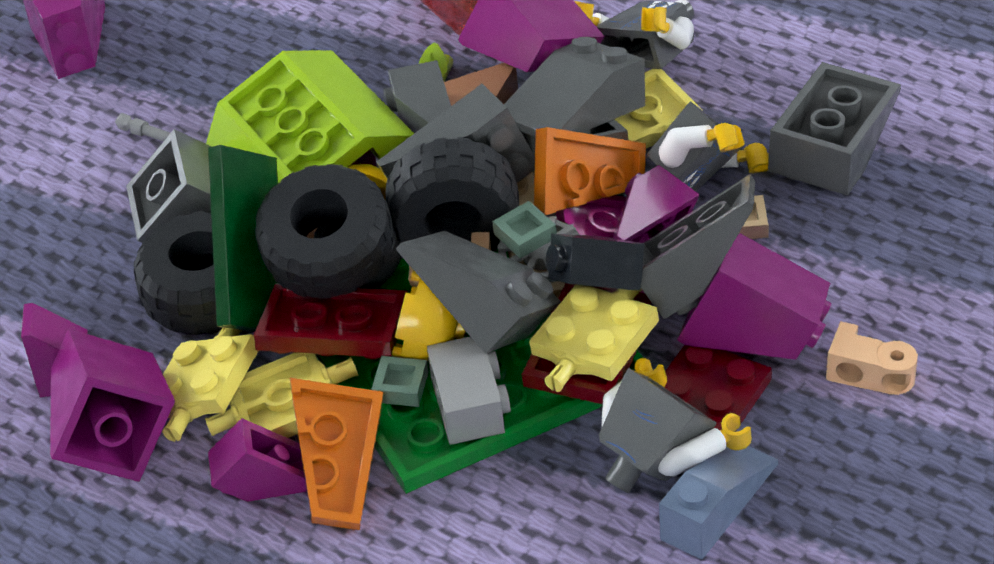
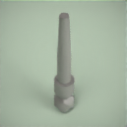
M120 113L115 120L118 129L123 131L130 129L132 134L141 137L146 135L164 142L170 135L168 131L150 126L147 121L138 118L132 120L130 115Z

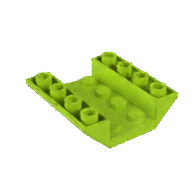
M332 50L281 51L217 103L206 144L212 147L224 145L276 157L279 183L289 174L313 165L335 164L348 167L368 150L380 160L414 133Z

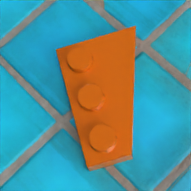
M550 127L536 129L534 206L544 215L556 213V211L577 207L600 198L624 193L626 186L636 174L645 173L646 143Z
M290 378L312 523L360 530L383 403V392Z

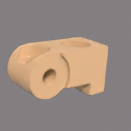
M840 321L828 351L826 380L887 394H903L911 390L915 385L918 354L915 348L903 341L885 343L882 340L858 335V325Z

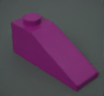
M660 165L644 174H636L626 186L625 194L627 198L620 212L613 238L637 243L646 242L692 212L700 194Z

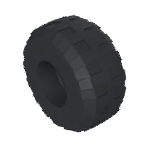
M446 137L414 147L395 163L386 183V203L390 211L393 229L396 231V236L400 243L441 231H447L471 242L472 233L490 232L491 251L494 252L498 249L500 239L494 235L492 221L519 207V191L515 172L512 171L510 163L504 156L497 153L494 148L481 142H473L469 138L457 137V139H446Z
M335 164L305 167L303 170L293 172L284 177L282 181L271 188L258 208L255 218V235L261 257L275 281L283 288L285 287L293 291L294 294L319 299L349 294L376 277L390 256L394 231L388 205L376 183L356 169L353 170L343 167V165ZM326 224L342 225L338 231L330 236L307 238L308 234L319 226Z
M204 211L193 212L190 215H180L172 218L170 222L164 225L161 224L154 229L150 237L146 238L137 251L138 254L136 260H134V275L142 306L145 307L147 315L153 321L155 320L162 327L175 332L180 331L188 335L220 332L222 327H217L211 213H205Z

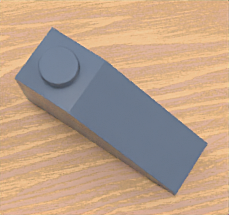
M750 446L737 451L726 447L724 451L685 471L659 503L660 540L702 560L776 468L778 459Z

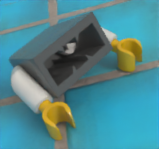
M646 0L639 2L612 18H608L600 13L593 14L594 4L574 1L604 35L601 44L609 47H621L626 49L629 54L644 58L645 68L662 69L685 48H688L694 40V26L691 21L694 17V9L687 0H677L675 2Z
M691 101L654 144L647 155L657 166H662L694 191L701 188L720 168L739 167V162L746 161L749 172L758 173L768 171L769 153L763 144L752 143L746 146L744 150H740L745 144L740 127L728 123L719 124Z
M640 358L635 363V371L628 368L623 379L603 397L602 428L599 433V441L619 455L605 479L627 493H630L642 472L667 481L673 476L675 477L724 451L726 447L736 451L747 448L752 439L751 427H745L741 431L733 432L741 425L740 416L730 413L722 420V430L719 431L714 428L717 424L715 421L665 388L667 376L663 365H657L653 370L649 359Z

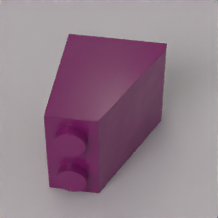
M23 0L30 28L58 79L96 66L105 13L104 0Z
M478 0L458 41L465 47L526 72H535L556 49L572 44L573 39L592 37L597 40V43L601 44L604 35L574 0Z
M739 233L705 292L700 296L698 305L687 313L677 341L689 346L796 360L805 345L813 348L823 333L826 325L823 323V320L832 304L826 300L831 283Z
M72 329L67 330L51 367L50 455L52 459L140 482L175 403V399L153 353Z

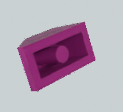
M27 303L23 307L21 338L39 397H50L51 367L67 330L72 329L88 334V330L34 303Z
M241 418L208 451L211 486L225 494H230L249 502L307 492L300 444Z

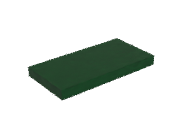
M224 145L208 147L217 327L255 332L274 285L279 284L264 264L255 235V218L258 208L264 201L265 195L278 184L277 158Z

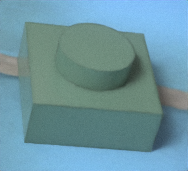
M530 201L492 221L494 235L520 259L551 241V233L557 234L556 224Z
M381 356L371 390L383 392L384 404L419 407L429 373L427 360Z

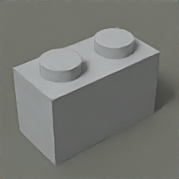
M471 337L427 346L431 380L449 445L505 433L503 414L511 412L505 384L497 386L495 381L500 379L499 364L495 351L485 354Z

